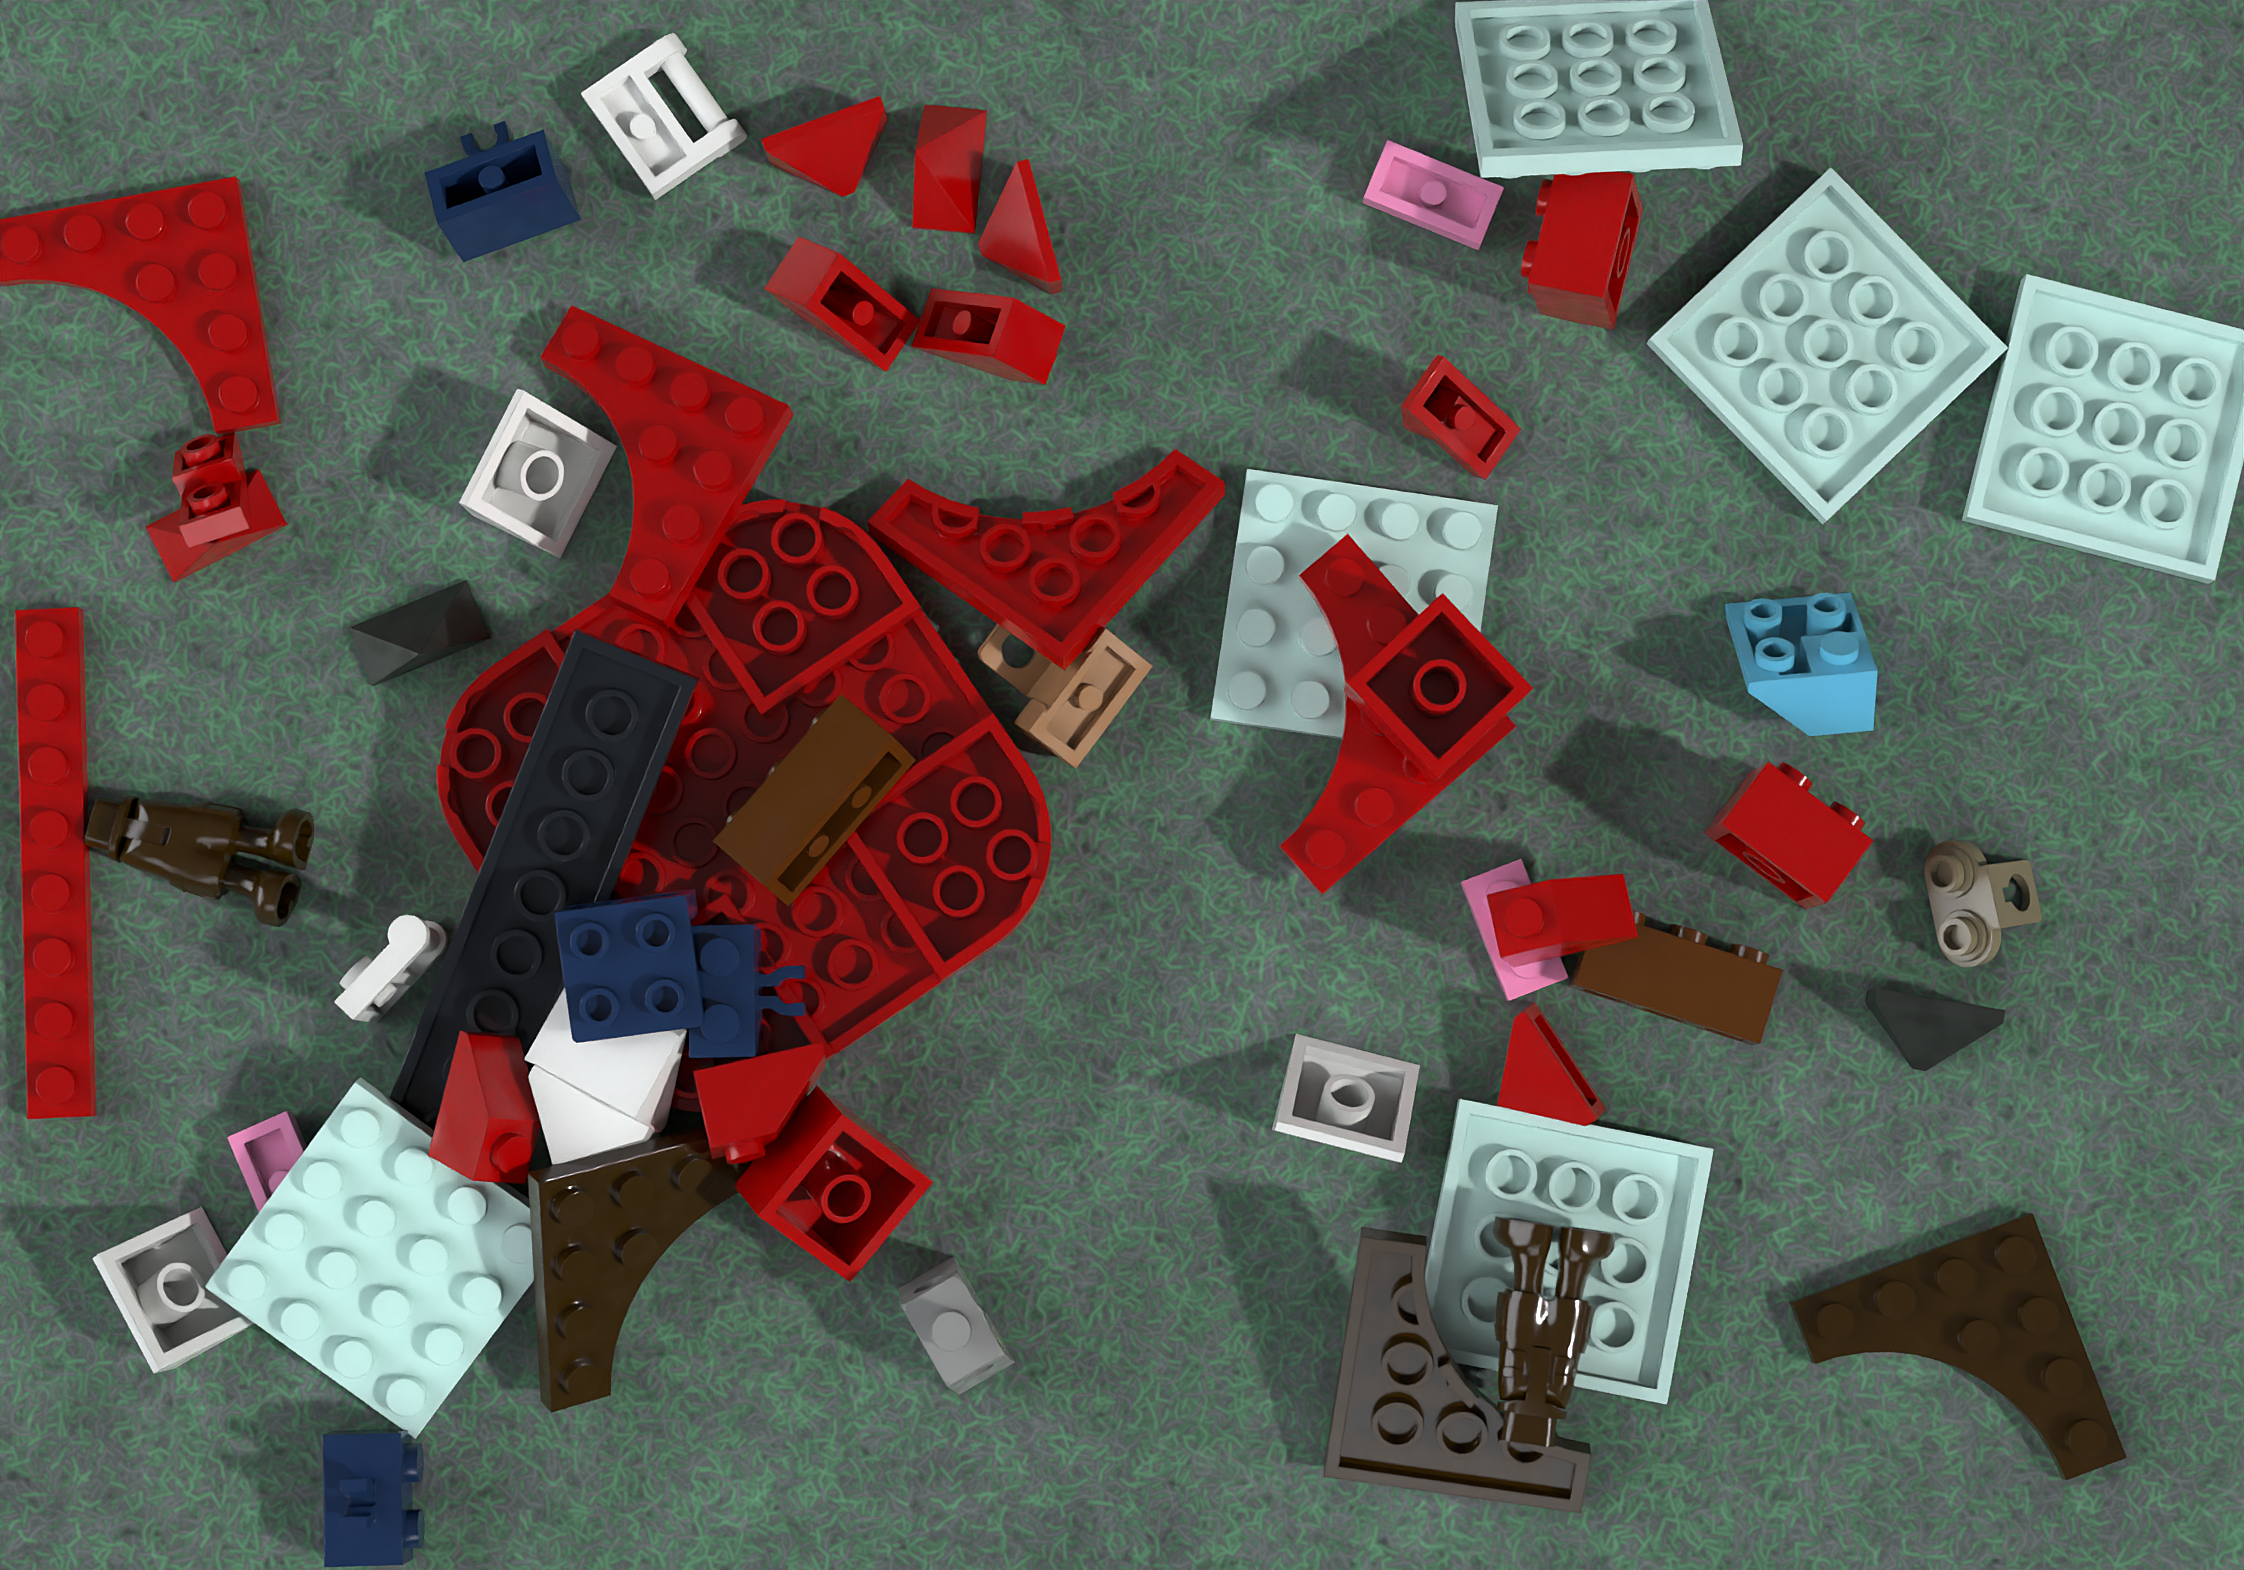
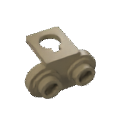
M1966 840L1941 842L1928 854L1924 875L1937 939L1942 953L1953 964L1960 967L1984 965L1991 961L1999 950L2001 928L2041 922L2042 914L2029 860L1987 865L1980 849ZM2011 876L2017 881L2022 893L2020 910L2015 908L2011 901L2005 902L2002 888L2009 886Z

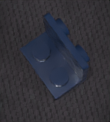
M695 889L570 905L554 912L571 1035L574 1042L582 1043L694 1028L704 1023V1010L691 920L698 915Z

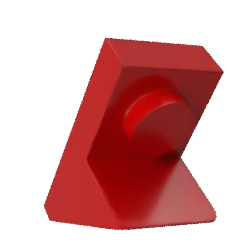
M1436 355L1401 405L1403 426L1408 431L1434 440L1465 470L1484 480L1490 475L1521 430L1513 420L1453 364L1440 355Z

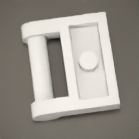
M675 33L668 34L657 40L581 93L585 102L655 200L717 157L723 156L747 138V134L736 119L729 120L688 63L684 57L687 49ZM663 70L707 131L708 134L695 143L688 137L648 80L656 72Z
M412 915L399 916L391 923L388 930L390 944L373 961L368 956H365L345 974L340 981V985L345 991L334 1002L353 1020L377 1023L444 953L448 944V936L443 926L436 922L424 921Z

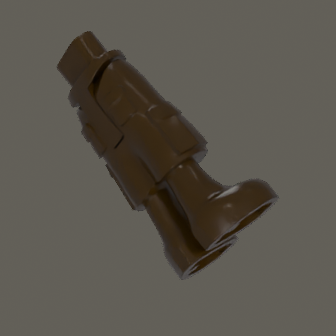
M127 796L122 802L99 797L93 807L86 830L85 844L86 846L108 851L110 859L115 862H123L132 868L168 880L172 886L182 892H188L211 900H220L229 891L243 895L254 903V913L259 922L281 927L290 918L297 904L302 885L300 878L295 874L271 869L265 871L235 864L233 857L238 852L260 856L287 867L305 870L314 840V819L310 812L294 808L285 811L274 827H255L248 825L242 809L215 804L211 801L193 802L190 805L158 799H139L135 796Z
M1495 1216L1493 1226L1494 1238L1510 1250L1514 1263V1288H1506L1504 1292L1498 1291L1496 1321L1494 1324L1496 1341H1499L1498 1393L1500 1400H1505L1498 1401V1410L1505 1411L1501 1439L1515 1443L1553 1447L1557 1419H1566L1567 1411L1561 1409H1566L1570 1401L1581 1353H1585L1591 1339L1590 1333L1595 1305L1590 1304L1589 1300L1582 1298L1586 1281L1595 1263L1608 1258L1613 1252L1615 1233L1560 1226L1557 1245L1559 1264L1555 1293L1551 1297H1545L1542 1294L1544 1269L1551 1246L1554 1225Z

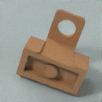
M997 624L980 646L978 657L983 663L1030 699L1012 724L1036 744L1039 741V746L1052 756L1077 768L1153 666L1108 629L1101 627L1089 645L1065 671L1036 650H1034V654L1027 664L1020 667H1011L1004 661L1001 653L1002 644L1011 633Z

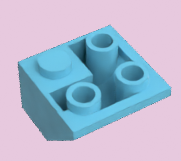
M1851 592L1838 594L1819 593L1813 596L1773 600L1761 598L1750 602L1725 604L1726 620L1748 693L1808 736L1873 731L1878 670Z

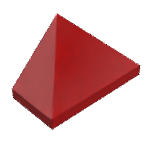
M878 96L762 138L761 141L770 165L844 197L855 192L888 120L882 99Z
M924 104L915 148L913 229L975 234L987 110Z
M1026 159L1016 162L978 245L981 256L1051 295L1062 292V282L1030 161Z
M256 469L246 475L250 507L249 529L188 548L178 527L180 509L145 526L174 583L288 525L260 469Z
M1534 1002L1514 1017L1497 1106L1588 1126L1597 1120L1606 1108Z

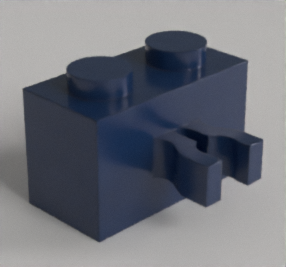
M506 121L494 124L497 142L493 148L486 151L481 150L473 134L469 133L460 137L463 149L468 157L425 172L437 224L463 262L581 220L568 171L544 130L515 140Z
M754 924L692 926L704 1010V1023L699 1027L689 1028V1058L742 1059L762 1056V1010L769 1008L785 1016H806V1003L787 1004L779 996H762V988L780 987L787 979H806V967L803 965L784 966L771 974H762L761 928Z
M340 1430L323 1435L324 1567L404 1565L413 1559V1548H422L425 1533L424 1514L422 1509H413L412 1483L422 1481L424 1455L422 1444L412 1443V1436L408 1434V1430Z

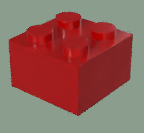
M1620 171L1592 172L1582 175L1554 174L1553 180L1543 179L1536 206V216L1544 217L1538 241L1528 240L1521 266V277L1528 278V294H1532L1540 314L1614 330L1643 213L1634 174Z
M1442 593L1346 683L1343 692L1432 785L1532 691L1533 687Z
M1766 762L1747 774L1705 830L1704 834L1805 910L1826 904L1874 840L1861 831L1865 822L1849 808L1836 801H1833L1828 807L1808 792L1813 784L1800 771L1784 762H1781L1777 768L1770 762Z
M816 1085L799 1107L777 1144L766 1146V1155L755 1159L734 1184V1187L757 1216L848 1282H851L933 1181L904 1150Z

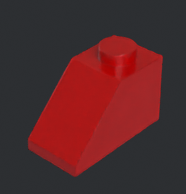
M802 237L797 238L764 288L797 316L884 372H887L920 322L919 318L842 254Z
M931 288L911 347L1007 380L1046 385L1066 326L1014 297Z
M1624 874L1549 879L1487 894L1500 958L1513 968L1639 938Z
M461 1030L459 1033L428 1156L472 1181L525 1184L541 1121L529 1082V1072L519 1038L507 1034Z
M822 1042L693 1071L712 1159L726 1156L727 1164L744 1163L765 1156L764 1147L777 1144L825 1068V1051Z

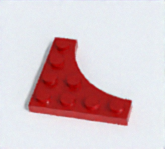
M236 176L0 219L1 286L56 284L87 289L119 301L158 327L188 362L207 401L215 433L223 435L281 424L241 184Z
M571 305L540 358L547 369L570 381L582 390L603 413L605 412L620 436L632 476L634 508L631 535L620 572L608 595L613 604L669 630L793 417V413L788 404Z
M1174 449L1160 464L1141 478L1113 492V500L1075 513L1072 512L1071 507L1049 511L1023 512L1022 519L982 515L978 507L947 499L925 489L908 478L867 521L869 534L1065 671L1089 645L1101 627H1105L1225 496V482L1177 449Z
M1348 534L1298 577L1326 619L1336 648L1339 651L1345 685L1419 615ZM1345 694L1342 742L1332 774L1312 811L1279 848L1322 896L1517 726L1506 715L1431 785Z

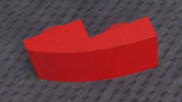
M235 432L218 438L214 434L201 435L189 440L180 450L175 451L172 480L182 499L178 527L188 548L249 529L250 507L247 479L242 452Z

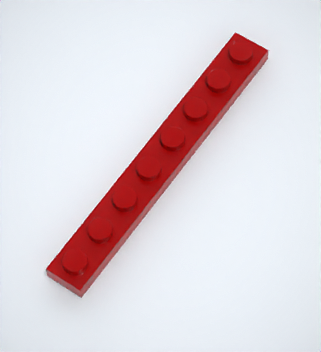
M69 607L15 610L27 1119L96 1116L90 850L89 846L85 844V835L89 824L83 609Z

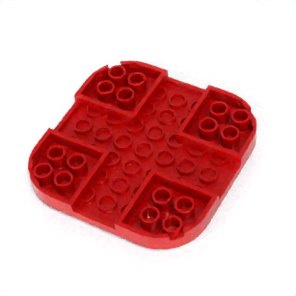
M769 499L741 505L669 630L613 604L609 595L606 594L553 631L547 628L483 672L459 698L444 727L446 734L442 744L440 763L436 768L438 796L443 814L452 834L479 873L576 629L579 628L699 677L611 900L695 889L698 915L691 920L692 926L754 924L761 928L762 974H771L784 966L803 965L806 967V979H787L780 987L762 988V996H779L787 1004L806 1003V1016H785L769 1008L762 1010L763 1055L822 1042L826 1063L1007 939L1032 911L1044 887L1050 867L1052 852L1050 815L1040 784L1030 766L994 713L991 712L881 548L863 529L851 520L823 506L819 508L803 503L786 502L785 499ZM841 694L892 735L916 760L793 903L787 906L716 845L713 840L724 829L725 822L730 814L738 807L743 806L764 783L771 767L778 760L787 756L809 731L810 724L817 714L829 708ZM686 1028V1038L670 1107L685 1111L702 1112L693 1071L749 1058H689V1028Z

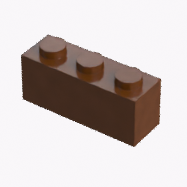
M840 694L829 708L817 714L810 724L809 731L791 752L771 767L766 780L743 806L738 807L730 814L725 822L724 829L713 842L787 906H790L916 759L892 735Z
M1633 910L1639 938L1578 953L1568 987L1749 1045L1761 1043L1783 971L1782 969L1766 965L1769 958L1768 953L1748 946L1732 943L1728 953L1706 946L1705 943L1708 935L1695 929L1671 924L1668 933L1644 926L1646 915Z

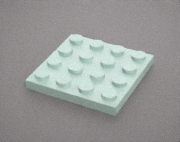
M1494 0L1455 3V28L1481 178L1502 177L1512 179L1529 175H1582L1592 172L1614 171L1647 172L1656 169L1677 168L1711 169L1719 166L1741 165L1743 142L1708 0Z
M1829 168L1646 343L1822 525L2008 349L1832 168Z
M2026 274L2020 282L2005 343L2008 349L2002 355L1962 521L2206 584L2215 581L2244 461V330Z
M1247 469L1210 720L1342 739L1345 718V693L1343 692L1345 683L1339 651L1336 648L1326 619L1313 597L1298 579L1299 575L1348 534L1418 614L1424 611L1443 593L1480 632L1498 505Z
M360 1077L207 1282L205 1288L401 1429L408 1430V1434L416 1439L534 1281L530 1203L528 1198L507 1183L472 1181L428 1156L434 1130Z
M1458 1099L1425 1271L1430 1309L1437 1330L1455 1362L1498 1371L1499 1341H1496L1494 1329L1498 1291L1504 1292L1506 1288H1514V1263L1510 1250L1494 1238L1493 1226L1495 1216L1554 1225L1551 1246L1544 1269L1542 1294L1545 1297H1551L1555 1293L1559 1264L1557 1245L1560 1226L1615 1233L1614 1250L1608 1258L1595 1263L1588 1275L1582 1298L1589 1300L1590 1304L1595 1305V1312L1590 1333L1591 1339L1585 1353H1581L1574 1386L1667 1404L1714 1149L1590 1124L1582 1126L1499 1106Z

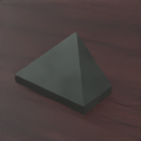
M468 580L349 627L372 686L491 639Z
M1881 988L1867 990L1865 1000L1866 1005L1912 1069L1921 1071L1929 1070L2002 1025L2006 1010Z

